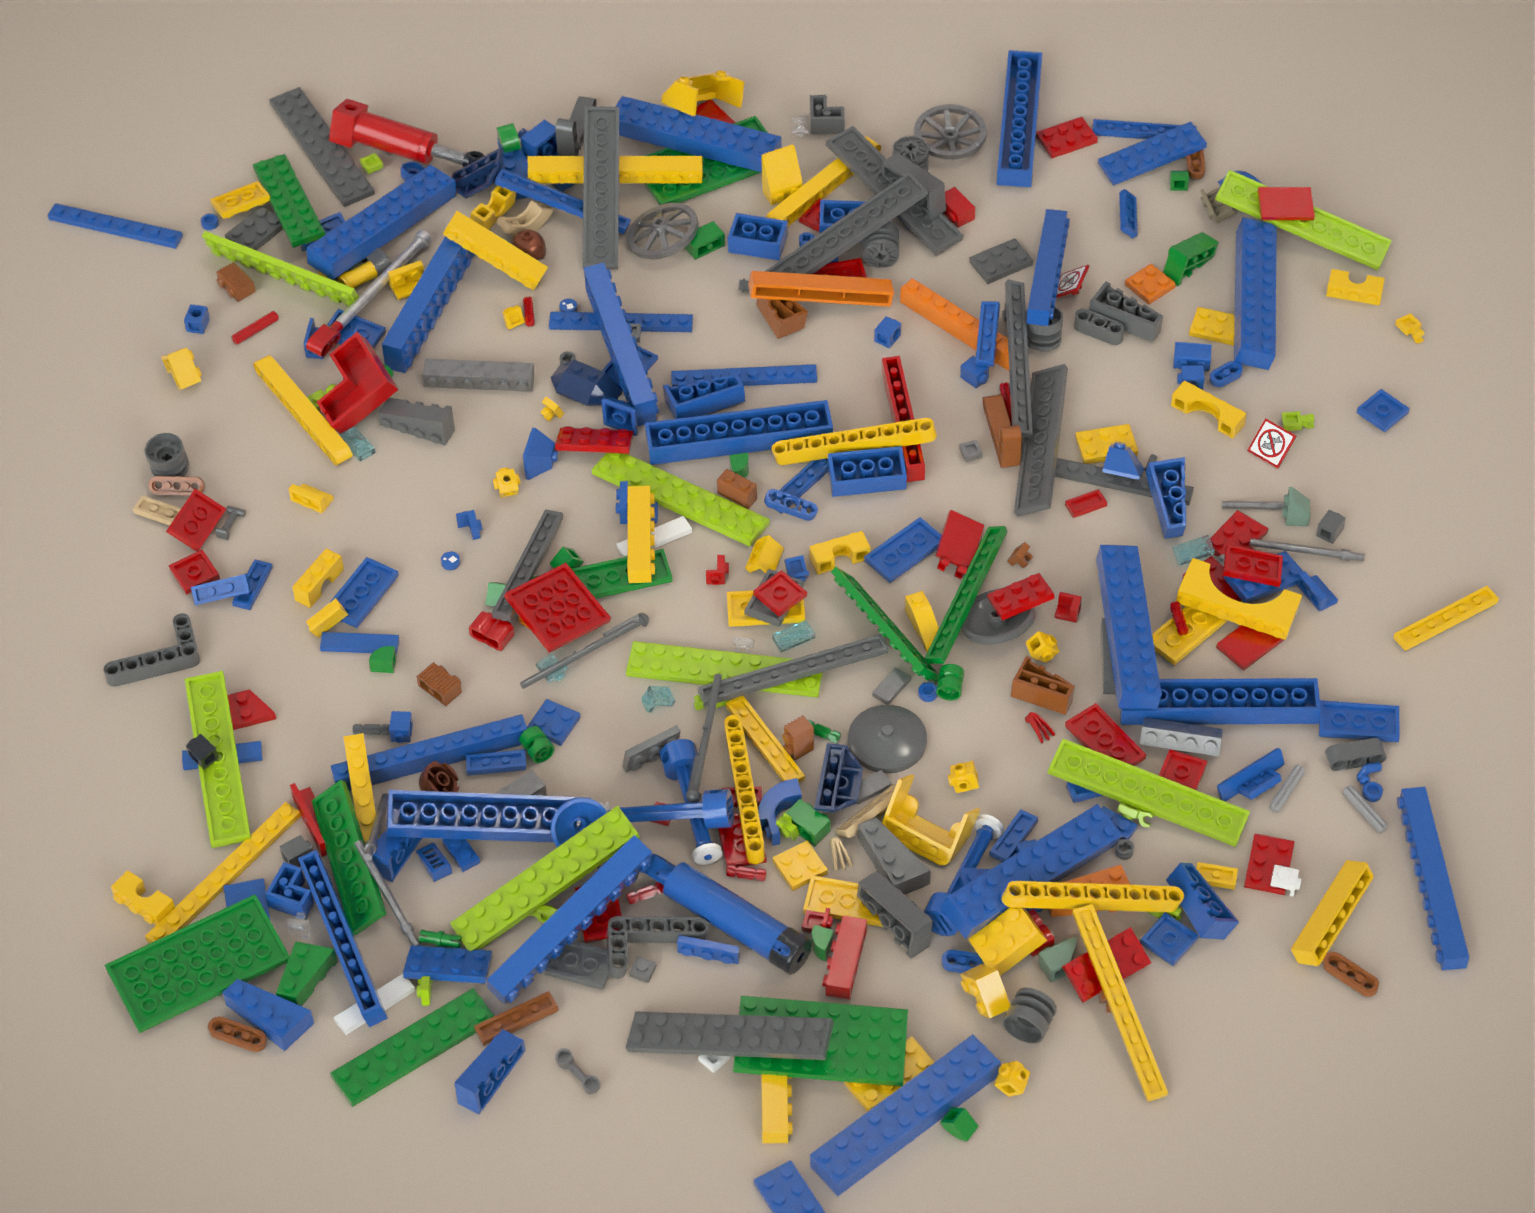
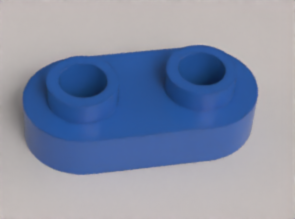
M1230 361L1216 368L1210 373V383L1215 387H1224L1242 376V365L1239 362Z
M948 950L942 955V966L950 972L963 973L983 964V960L975 952Z

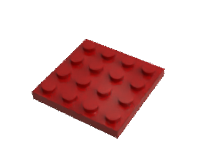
M567 563L506 592L504 595L507 602L549 653L594 631L611 620L609 614Z

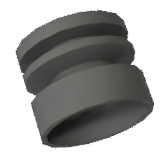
M905 136L894 143L892 155L899 153L928 172L929 148L923 139L916 136Z
M888 222L863 239V259L867 264L877 268H885L897 262L899 258V230L896 225Z
M1055 307L1053 319H1049L1048 326L1027 324L1028 347L1038 351H1050L1059 347L1062 339L1061 328L1063 326V313L1059 308Z
M172 433L157 434L146 443L144 449L145 456L154 477L184 476L188 472L189 460L182 440L177 435Z
M1021 988L1016 992L1015 998L1012 1000L1011 1006L1003 1018V1026L1008 1033L1018 1040L1026 1043H1039L1043 1040L1048 1030V1025L1052 1022L1057 1012V1006L1045 993L1033 988Z

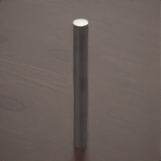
M1222 501V509H1282L1284 506V502Z

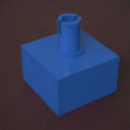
M545 119L529 132L525 128L518 132V137L521 140V149L527 160L528 156H558L556 127Z

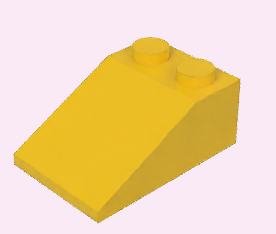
M794 144L761 155L762 190L771 205L783 202L803 186Z

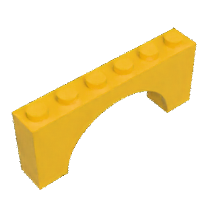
M1192 558L1179 587L1176 601L1180 602L1183 606L1286 640L1299 609L1302 595L1284 589L1276 599L1262 604H1248L1233 600L1221 593L1211 581L1209 574L1211 564Z

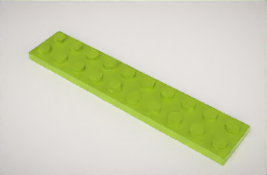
M1229 170L1215 200L1261 220L1257 190L1258 187L1268 186ZM1314 206V220H1263L1377 271L1392 240Z
M204 231L201 236L206 242L205 244L211 249V253L215 256H226V259L230 262L235 263V261H238L246 268L254 267L261 274L267 272L272 278L276 280L282 278L292 286L295 284L300 285V288L307 292L313 290L316 295L323 298L328 296L335 303L341 301L349 307L359 297L354 288L213 233Z
M606 453L592 468L593 475L619 487L620 481H628V486H650L651 493H654L655 501L658 502V505L749 547L770 525V519L628 454Z
M633 641L626 676L707 685L713 683L715 674H721V680L793 659ZM823 672L760 691L818 698Z
M218 671L184 678L193 736L196 738L202 734L216 748L219 759L205 770L198 765L211 847L217 848L244 842L246 839L251 838L224 672Z
M1062 739L1048 769V774L1142 811L1151 812L1157 817L1236 847L1250 814V811L1066 739Z
M617 805L457 917L450 924L457 935L462 936L461 941L467 950H480L609 860L634 835L638 839L640 836Z

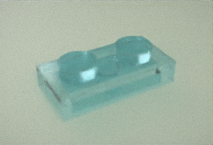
M355 426L340 434V437L359 461L376 453L375 448Z
M1209 535L1172 547L1179 566L1190 563L1192 558L1201 559L1215 554Z
M807 620L772 634V640L780 652L815 639V633Z

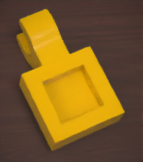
M1411 313L1396 319L1395 325L1405 335L1411 334L1415 343L1419 344L1424 341L1421 337L1425 335L1421 329V323Z

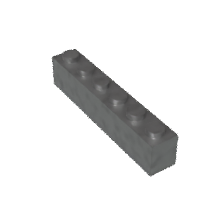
M425 359L422 374L424 387L503 391H532L535 376L533 363Z

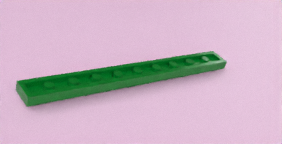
M988 526L924 658L927 664L945 663L1008 532L1005 526Z

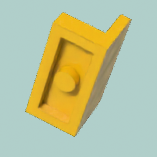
M304 483L300 487L295 484L289 487L291 501L319 513H323L334 499L333 495Z
M770 535L757 539L745 569L749 573L761 569L764 573L768 569L775 571L784 548Z
M335 598L308 619L306 623L310 627V632L319 638L323 632H327L349 614Z

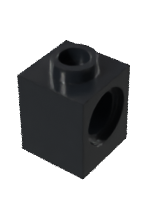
M202 734L192 738L186 745L188 755L203 770L219 759L216 748Z

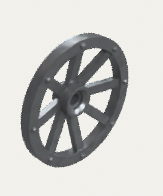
M953 104L939 105L928 109L918 117L914 126V136L921 139H939L938 142L931 146L928 144V154L933 157L948 160L961 159L974 154L983 146L986 139V125L982 117L970 108ZM944 113L946 126L942 128L931 117ZM950 113L964 115L956 126H951ZM969 119H972L978 126L959 132ZM926 122L939 133L922 132L920 130ZM980 133L975 142L962 138ZM959 143L969 147L956 151L955 144ZM946 144L949 145L950 151H944L938 148Z
M682 203L658 205L641 214L632 223L627 234V241L632 252L641 258L660 259L668 257L685 248L694 239L699 228V221L695 211L688 205ZM674 211L666 218L663 217V213ZM682 213L690 217L688 219L673 220ZM657 215V218H655L653 221H648L649 219ZM691 224L686 234L672 228V226ZM640 227H650L636 236ZM670 233L681 239L668 247L666 235ZM650 235L643 249L635 244ZM656 237H660L663 249L649 250Z

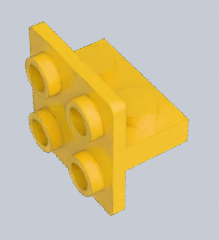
M421 260L388 272V284L398 300L411 295L424 273V266Z

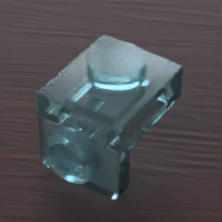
M551 653L535 666L539 671H542L558 662V660ZM565 665L560 670L545 677L549 684L554 680L556 682L560 681L566 676L565 672L568 667Z
M649 686L641 698L647 712H652L655 706H673L676 702L670 688L665 686Z

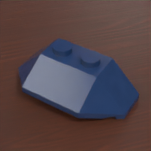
M499 148L452 173V178L456 180V192L467 199L494 184L496 177L501 169H503V149Z
M575 359L561 364L551 376V381L557 394L586 406H601L603 398L613 397L618 399L622 394V390L605 372Z
M827 743L814 810L837 812L857 804L863 767L850 752L847 745Z

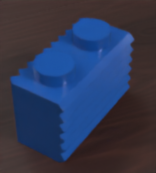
M1175 342L1173 368L1181 369V366H1204V371H1209L1212 345Z

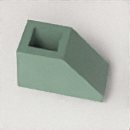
M1289 487L1288 494L1284 495L1282 518H1285L1286 526H1309L1310 500L1293 487Z
M1076 937L1064 939L1059 944L1047 947L1039 953L1038 964L1050 982L1066 976L1062 966L1074 959L1077 948Z

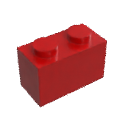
M956 187L945 191L946 211L943 213L951 223L959 228L975 220V206Z

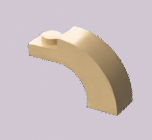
M531 200L528 207L516 217H499L496 223L502 227L501 229L514 237L522 230L530 229L537 231L549 219L553 209L545 203Z

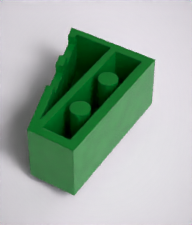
M1201 232L1171 246L1168 250L1169 255L1163 273L1173 280L1176 286L1181 285V280L1185 276L1190 277L1193 274L1191 271L1196 267L1200 269L1214 257L1219 242Z
M295 941L276 991V996L303 1006L315 991L314 988L317 984L323 981L330 968L337 964L338 960L335 949Z

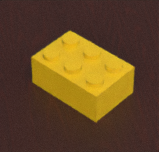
M1010 907L968 939L985 965L998 970L999 976L1047 941L1027 910Z

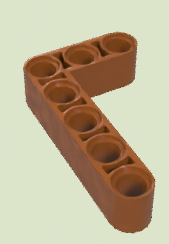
M1001 394L983 397V408L1000 467L1020 466L1022 441L1020 426H1011Z

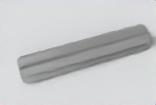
M1300 765L1294 767L1270 803V810L1276 813L1281 810L1304 775V767Z
M1352 785L1344 788L1343 794L1379 833L1385 831L1387 823Z

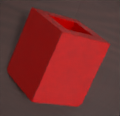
M1060 592L1055 618L1077 623L1081 610L1082 596Z

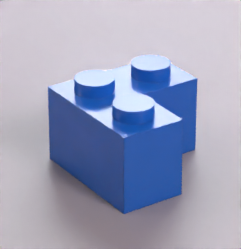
M283 862L265 896L269 908L305 920L314 902L311 890L302 888L305 882L302 868Z

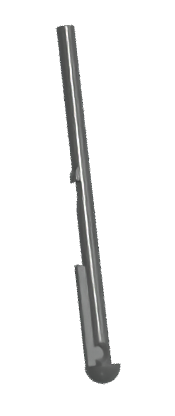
M639 613L602 634L604 637L589 644L579 652L574 651L566 658L520 682L523 689L640 625L646 627L649 623L648 615Z
M721 674L714 675L706 719L702 727L703 735L699 753L694 757L690 782L686 793L687 799L692 803L698 802L702 797L699 788L722 679Z

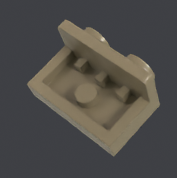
M1220 187L1207 194L1202 189L1200 190L1202 193L1200 199L1203 205L1208 207L1206 212L1210 219L1214 218L1216 223H1219L1236 214L1233 207L1215 200Z

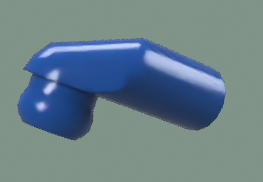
M1381 763L1364 764L1357 774V781L1361 785L1370 781V773L1382 770Z

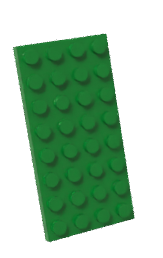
M756 115L734 123L735 125L768 133ZM665 148L646 156L696 155ZM702 157V183H645L657 203L662 205L666 203H680L762 172Z
M254 894L104 966L140 1034L223 994L237 979L248 982L286 964L290 955L259 899Z
M741 995L739 1015L832 1018L834 1025L825 1060L734 1056L733 1073L783 1075L793 1078L903 1086L908 1009Z

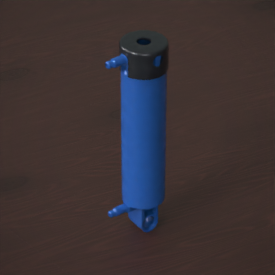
M654 853L652 854L651 865L644 873L664 885L663 894L700 918H704L708 923L769 960L771 964L789 975L796 973L804 965L812 949V941L808 937H805L792 927L786 926L689 864L681 862L675 866Z

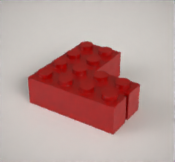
M358 332L329 354L344 380L317 401L331 427L341 435L348 432L399 390L369 341Z

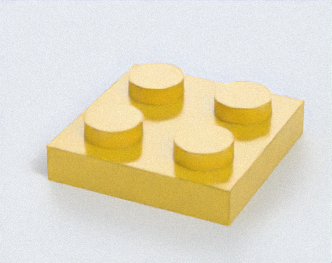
M808 840L772 857V862L792 891L810 883L811 875L823 877L828 874V869Z

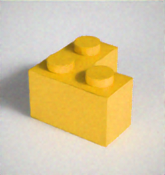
M187 347L161 356L168 373L172 374L178 390L201 381V371L198 366L195 367L193 362L195 360L194 355Z
M980 964L960 974L962 978L961 986L966 993L975 996L977 1001L976 1008L980 1015L990 1019L1010 1008L1011 1005L998 970Z

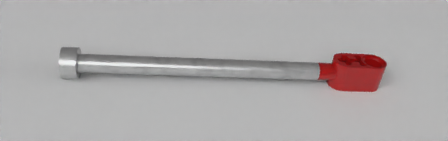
M419 230L413 236V242L330 327L323 324L309 338L306 349L320 357H325L339 342L341 337L340 331L389 282L388 272L405 266L420 249H426L432 243L430 234L424 230Z

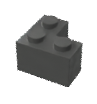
M810 95V134H839L845 131L844 106L827 107V95Z

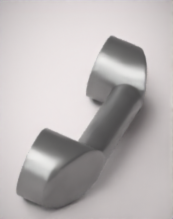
M563 1048L557 1051L555 1059L562 1069H568L583 1083V1088L587 1094H594L600 1089L601 1085L596 1076H586L574 1064V1058L570 1050Z

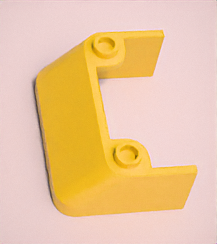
M717 70L716 73L692 77L680 76L662 94L661 103L691 116L696 114L697 101L714 98L742 108L745 81L730 76L722 70Z
M910 774L899 779L882 824L911 851L938 865L950 863L970 837L980 809L975 808L964 813L962 821L953 824L950 832L916 815L919 803L914 796L908 794L915 776Z

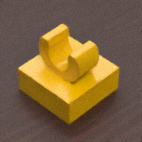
M518 305L512 308L508 307L502 312L506 328L509 330L525 323L521 307Z
M548 397L543 399L542 403L545 408L540 413L546 420H552L554 415L560 419L565 414Z

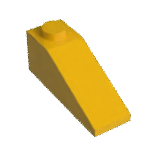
M920 591L905 596V612L926 652H928L939 627L924 592Z

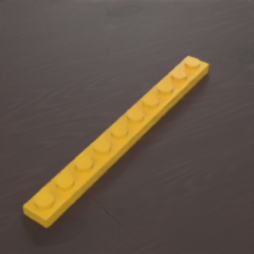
M287 802L279 807L251 834L250 839H246L145 935L146 941L152 943L186 927L224 891L223 886L230 885L301 817L300 811Z
M1093 904L1074 909L1072 914L1147 1102L1168 1096L1167 1088Z

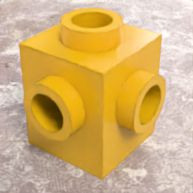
M509 467L499 469L495 473L493 485L495 490L498 489L500 498L519 493L518 485L521 484L519 474H515L514 468L509 469Z
M1041 631L1035 633L1025 642L1031 657L1045 663L1052 660L1060 652L1056 638Z
M974 761L950 766L951 774L948 775V781L950 786H954L956 793L979 788V777Z
M1018 1061L1003 1063L999 1068L994 1085L1008 1097L1023 1094L1031 1072Z

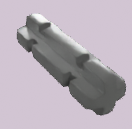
M354 724L353 734L380 735L382 733V735H390V724H383L382 726L380 724H364V726L362 724Z

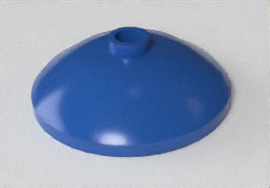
M578 797L566 801L555 811L551 820L550 832L553 842L559 847L606 814V809L599 802L591 798ZM576 821H581L579 826L574 825Z

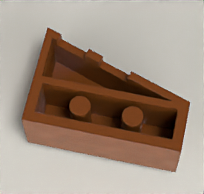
M757 299L756 305L777 339L804 329L808 311L796 301Z
M1026 655L1013 679L1011 697L1066 715L1073 702L1075 686L1059 675H1052L1045 670L1046 667L1036 665Z

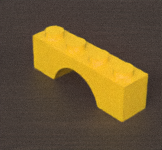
M1185 380L1172 394V407L1185 414L1193 411H1205L1212 414L1218 421L1217 431L1232 439L1245 426L1247 413Z

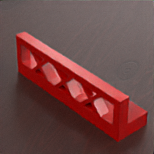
M295 783L290 784L292 799L298 811H300L301 817L321 857L327 856L325 841L321 835L311 802L315 798L311 788L308 787L299 791Z

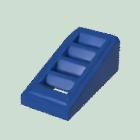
M434 842L416 850L418 857L434 882L452 874L451 865Z

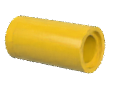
M368 261L339 276L338 281L351 288H356L376 278L378 274L374 265Z

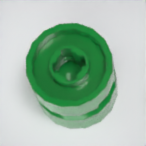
M945 664L940 667L936 694L941 699L953 701L961 697L964 680L963 668L956 664Z
M539 726L526 729L519 738L520 744L535 763L545 762L555 751L554 745Z

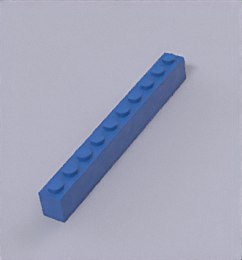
M1046 209L1026 324L1048 326L1049 319H1053L1070 218H1067V211Z
M523 714L367 755L371 785L422 772L426 766L434 761L449 765L466 760V755L492 753L520 746L519 738L527 729ZM347 761L330 765L334 783L343 780L347 784L348 791H352Z
M1426 787L1401 789L1400 797H1397L1398 809L1402 810L1401 821L1402 825L1406 826L1405 837L1411 846L1409 850L1410 858L1414 859L1415 862L1414 874L1419 877L1418 889L1419 893H1423L1422 905L1423 909L1427 910L1428 913L1427 926L1432 929L1431 941L1432 945H1436V961L1440 963L1442 971L1465 969L1468 965L1469 954Z
M314 850L298 858L361 1015L367 1025L371 1027L388 1019L325 864L317 850Z

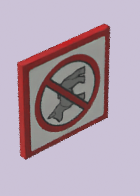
M1085 265L1062 273L1059 278L1057 298L1070 293L1073 296L1080 294L1078 291L1082 289L1081 284L1090 266Z
M1265 418L1247 451L1279 469L1297 436Z

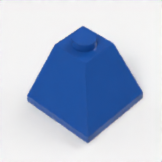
M613 397L603 398L601 401L604 425L617 430L627 429L628 431H633V435L637 436L636 409L623 400Z
M533 427L523 453L525 477L527 480L552 469L554 461L557 462L558 460L555 442Z
M1115 442V444L1112 443L1109 446L1102 472L1139 480L1144 473V467L1130 447H1127L1125 443Z

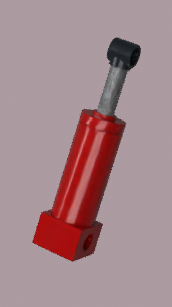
M346 98L332 112L329 141L349 148L359 143L426 165L432 161L433 157H437L465 167L485 156L478 151L464 153L438 145V135L436 133L368 112L369 105Z

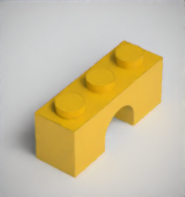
M497 186L491 193L489 203L487 205L480 203L470 213V219L489 230L497 222L498 218L502 217L515 204L516 192Z
M1331 269L1326 296L1380 305L1385 278L1367 275L1365 282L1356 284L1349 280L1348 271Z
M859 531L809 546V559L817 575L832 571L835 568V557L840 555L849 557L852 564L864 561V556L870 553L871 547L863 531Z
M326 548L292 586L295 601L311 608L322 596L321 587L326 579L334 582L343 572L342 556Z
M128 870L111 886L114 900L119 904L123 903L128 906L132 913H138L143 916L144 920L149 924L157 925L175 908L173 899L159 890L149 897H141L146 891L143 880Z

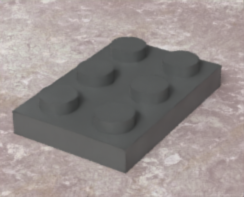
M261 205L226 233L225 239L257 251L283 228L276 214Z
M1015 238L969 257V262L987 284L1033 265V259Z
M768 569L759 586L778 572ZM789 576L798 585L804 586L802 580ZM753 595L744 610V615L780 627L789 610L778 617Z
M676 725L626 750L622 765L625 772L636 771L643 766L642 764L648 761L650 763L656 761L660 757V750L667 743L679 740L681 731Z
M576 941L571 945L567 943L562 949L564 950L557 959L552 958L548 962L549 966L544 971L547 976L604 990L609 977L607 949Z

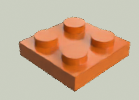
M1152 263L1125 280V285L1148 305L1173 290L1176 285L1173 280Z

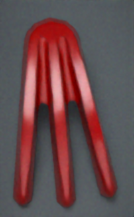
M1029 712L1025 717V721L1031 724L1040 743L1044 742L1041 732L1048 741L1050 740L1045 728L1052 736H1055L1052 728L1037 713Z

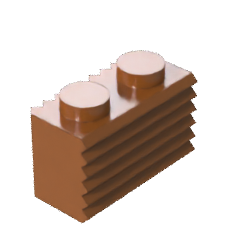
M234 262L226 265L223 269L217 270V284L220 288H225L229 297L235 298L237 302L256 292L254 281Z
M726 469L718 477V494L747 509L757 500V484L753 483V481L750 482L747 478L744 479V477H741L738 473L735 474L732 470L729 471V469Z
M435 662L431 663L416 676L418 686L445 706L462 693L460 679L455 675L449 674L442 665L438 666Z
M801 715V718L798 717L791 721V723L784 725V734L782 735L785 742L783 748L794 761L814 750V728L803 715Z

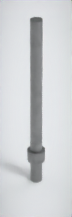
M1250 539V546L1334 557L1340 558L1342 561H1364L1365 554L1350 552V550L1346 549L1339 551Z
M387 793L382 794L370 838L364 847V859L366 861L372 859L378 847L377 839L387 808Z
M362 840L355 842L354 845L398 920L401 932L404 936H407L412 946H420L421 944L413 932L414 928L411 922H408L374 861L372 859L370 861L364 859L365 846Z

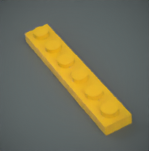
M1485 586L1394 633L1393 638L1406 651L1497 604L1499 598L1488 586Z
M739 696L726 702L727 710L731 715H737L741 718L744 732L780 779L786 781L797 778L798 783L804 781V773L745 697Z
M362 733L343 737L355 813L366 844L370 838L376 811L364 735Z

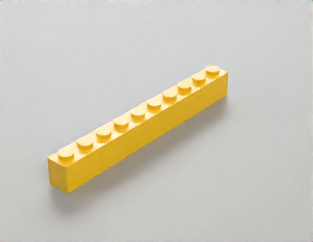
M528 156V179L537 183H584V156ZM619 156V183H702V156Z

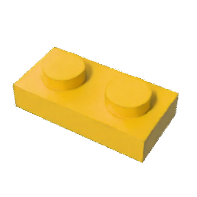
M1197 862L1196 869L1210 886L1235 890L1237 868Z

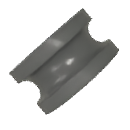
M569 351L563 352L559 357L560 365L574 359L576 360L575 354Z
M1127 839L1119 840L1115 849L1116 856L1122 860L1130 859L1134 853V844ZM1123 847L1127 848L1126 852L1122 851Z

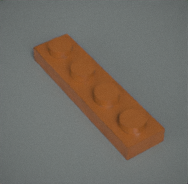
M547 991L475 1025L474 1029L481 1043L485 1046L491 1043L493 1038L503 1029L513 1033L559 1011L558 1005L551 993Z

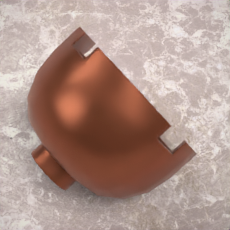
M522 230L511 241L513 246L536 260L540 258L542 260L546 254L545 241L534 230Z
M434 761L426 766L420 774L419 787L421 791L458 792L459 786L457 787L458 775L446 763L440 764L437 763L438 761Z

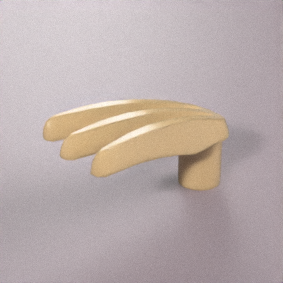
M838 837L831 838L829 845L831 846L834 870H838L836 852L841 867L845 870L841 851L849 866L852 867V862L841 840Z

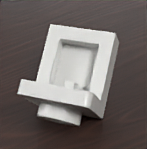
M1275 865L1270 886L1290 890L1289 896L1293 897L1295 890L1299 891L1301 878H1298L1299 870Z

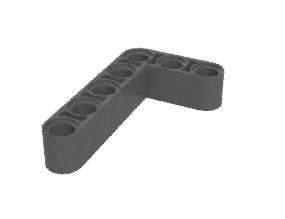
M578 96L570 119L558 118L556 122L558 156L579 155L584 142V106H596V98Z
M180 613L173 618L178 645L105 664L104 674L108 685L113 687L197 666L200 662V656L190 617L187 614Z
M612 917L609 920L606 933L608 974L614 979H621L625 976L628 965V943H677L679 935L705 940L709 928L708 922L700 917Z

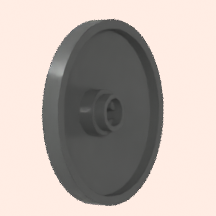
M998 589L990 590L976 596L961 630L966 638L976 643L999 644L1022 635L1031 627L1036 618V608H1031L1002 621L987 597V594Z
M879 705L863 711L853 720L848 732V746L850 752L863 767L874 772L882 770L883 773H897L909 769L922 758L927 746V732L921 719L912 711L896 705Z

